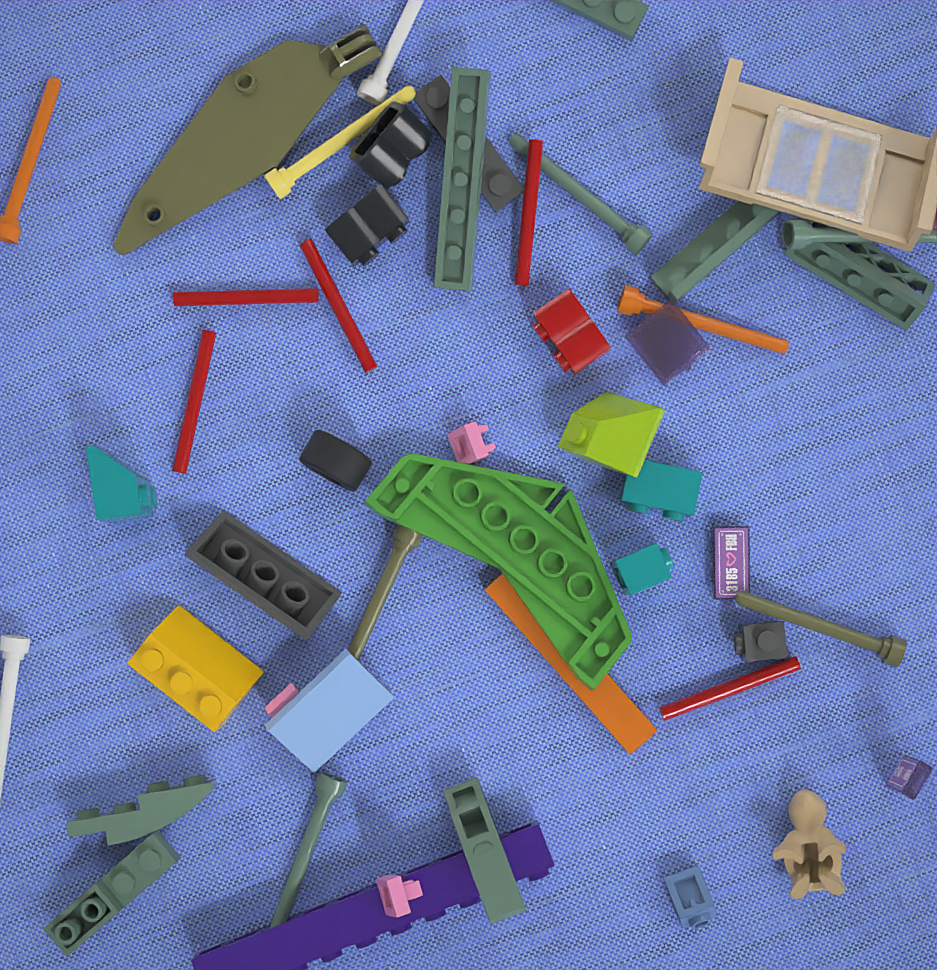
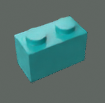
M644 460L637 478L625 474L619 502L627 503L626 510L648 514L650 508L663 511L662 518L683 522L685 516H694L703 472Z
M657 543L610 562L624 595H633L672 578L669 570L674 568L665 547L659 549Z

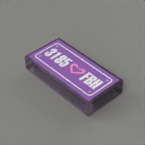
M749 526L711 527L712 600L735 599L736 594L740 591L750 593Z
M904 754L886 786L912 800L916 799L932 772V767L921 760Z

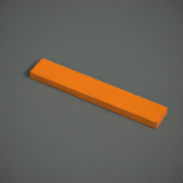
M503 573L484 589L630 755L658 731L608 674L605 675L593 691H590L576 679Z

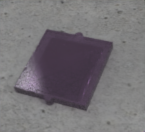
M672 299L653 314H646L644 316L645 320L624 336L663 386L682 371H689L691 364L711 350V347Z

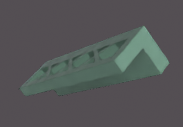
M737 201L650 277L651 282L674 306L782 211L755 203L747 204Z
M805 219L806 224L812 225V223H814L818 227L835 228L832 226H828L822 223ZM812 242L810 246H805L802 250L786 249L784 253L788 258L906 331L925 309L936 285L871 243ZM846 245H849L852 248H854L857 251V253H854L851 250L847 249ZM877 264H879V265L883 266L884 268H886L887 271H888V273H886V272H884L883 270L879 269L878 266H877ZM907 283H910L916 288L920 289L922 293L920 294L916 292L915 290L910 288Z

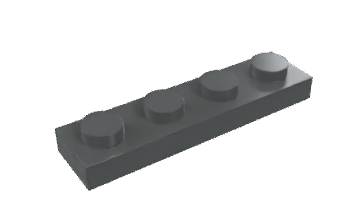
M439 75L418 90L413 100L446 145L451 87L444 77ZM485 136L481 194L496 214L523 195L524 188Z

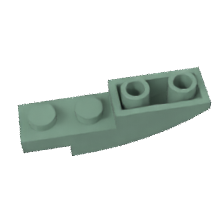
M197 775L183 778L184 785L170 787L169 781L147 784L148 791L138 795L139 807L137 808L135 802H126L113 805L114 812L99 814V808L77 811V818L67 822L68 836L74 837L106 831L107 844L109 846L148 835L182 817L203 801L217 787L216 779L206 781L205 775Z
M476 777L443 790L453 823L490 923L494 924L527 911L478 778Z
M156 830L43 929L62 952L69 956L180 860V855L163 835Z

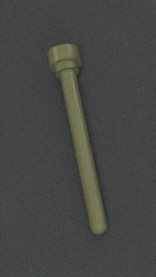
M396 524L391 535L394 537L392 545H394L393 551L348 648V651L358 661L407 553H412L414 547L418 548L423 535Z
M740 591L735 596V601L740 606L876 652V657L881 658L882 663L898 667L905 655L907 641L897 636H882L880 639L745 591Z

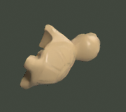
M803 788L794 794L788 805L789 819L795 829L788 833L784 841L773 850V859L776 861L783 858L787 873L792 879L790 896L792 898L801 899L808 891L828 890L833 895H841L845 891V885L840 876L842 868L841 853H846V845L836 839L830 829L823 826L827 816V808L823 799L813 791Z

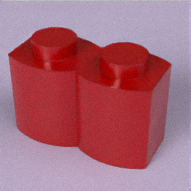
M569 288L533 313L536 322L531 325L543 343L549 340L557 351L552 356L563 372L570 369L575 376L611 350L603 334Z

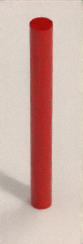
M529 139L514 285L529 286L543 151L542 140Z
M313 240L304 241L299 246L364 372L368 373L376 369L378 366Z
M319 289L174 292L173 303L174 307L319 303Z
M202 330L172 468L173 472L187 473L217 334L213 331Z
M794 656L661 706L659 709L663 720L666 721L801 670L798 658Z

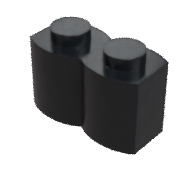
M393 101L380 113L372 128L355 144L348 157L378 185L389 189L404 179L410 161L421 156L427 150L433 132L405 105Z
M379 185L351 209L332 222L325 229V232L353 267L359 263L364 267L380 254L377 248L383 243L389 241L393 244L403 237L408 231L405 226L410 221L386 189Z

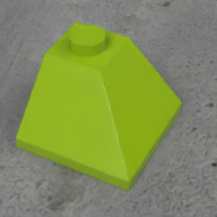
M605 392L571 414L558 447L583 461L637 478L665 410L661 407Z

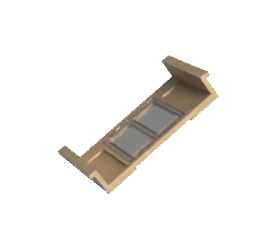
M729 58L699 165L704 170L698 189L747 204L755 203L858 234V237L908 252L912 251L922 233L930 235L937 209V127L932 136L928 138L739 82L744 61Z

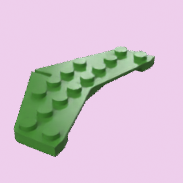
M419 454L403 456L368 496L364 505L382 518L500 569L576 679L590 691H593L627 649L632 635L572 489L568 491L549 514L544 509L565 485L564 483Z

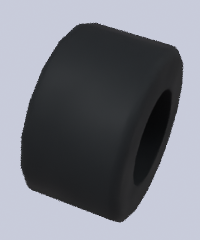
M322 430L314 431L299 457L300 462L316 474L352 492L358 489L372 465L371 459L357 448Z

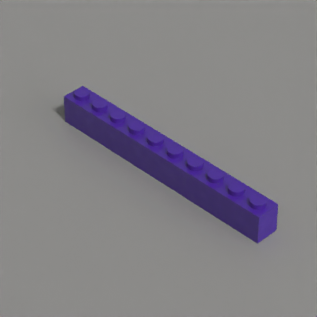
M538 820L499 835L516 881L528 877L529 882H532L550 874L549 868L555 865ZM462 849L397 874L401 876L402 882L418 880L423 895L408 900L411 911L409 914L400 917L387 916L378 885L374 883L292 915L282 924L271 928L269 924L200 951L192 957L191 962L194 970H306L309 968L308 962L321 958L322 963L334 960L343 955L342 949L354 944L357 949L367 947L378 941L376 936L390 931L392 936L403 933L412 928L411 922L425 918L426 922L439 919L447 914L445 909L459 904L461 909L472 906L481 901L480 894Z

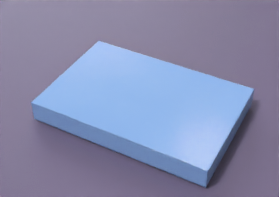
M345 649L265 724V727L278 741L315 773L381 711L394 696Z

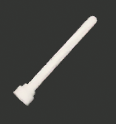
M408 0L374 74L369 75L367 79H363L356 94L364 101L376 106L385 101L389 93L386 89L388 86L386 80L424 0Z
M1 635L0 650L2 651V658H5L0 692V801L20 660H24L25 653H29L31 639L16 635Z

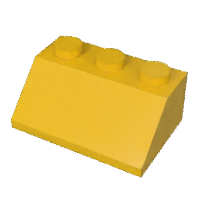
M178 605L150 633L127 663L213 732L222 728L265 673V671L181 605Z

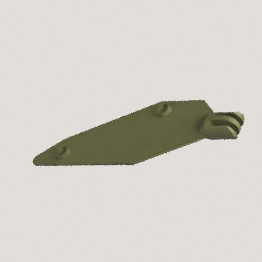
M367 25L359 26L327 46L286 40L226 75L132 199L114 242L115 251L121 255L130 253L277 167L343 79L383 56L381 49L376 46L374 37L369 34L370 31ZM161 212L158 220H151L154 213Z

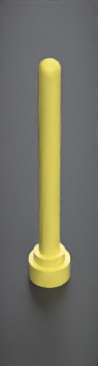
M405 86L287 169L284 166L279 170L274 168L265 174L264 177L281 200L292 192L290 188L296 185L295 180L372 128L377 117L391 102L396 101L405 105L411 101L416 95L415 89L412 86Z

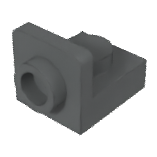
M784 621L738 625L739 633L733 634L735 654L741 655L743 662L787 658Z

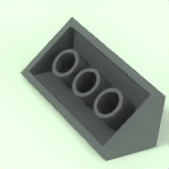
M224 510L189 547L184 555L305 640L312 638L342 594L337 588Z

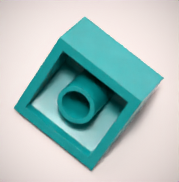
M94 445L85 446L97 520L115 523L154 516L153 508L158 506L154 485L149 486L147 479L108 451Z

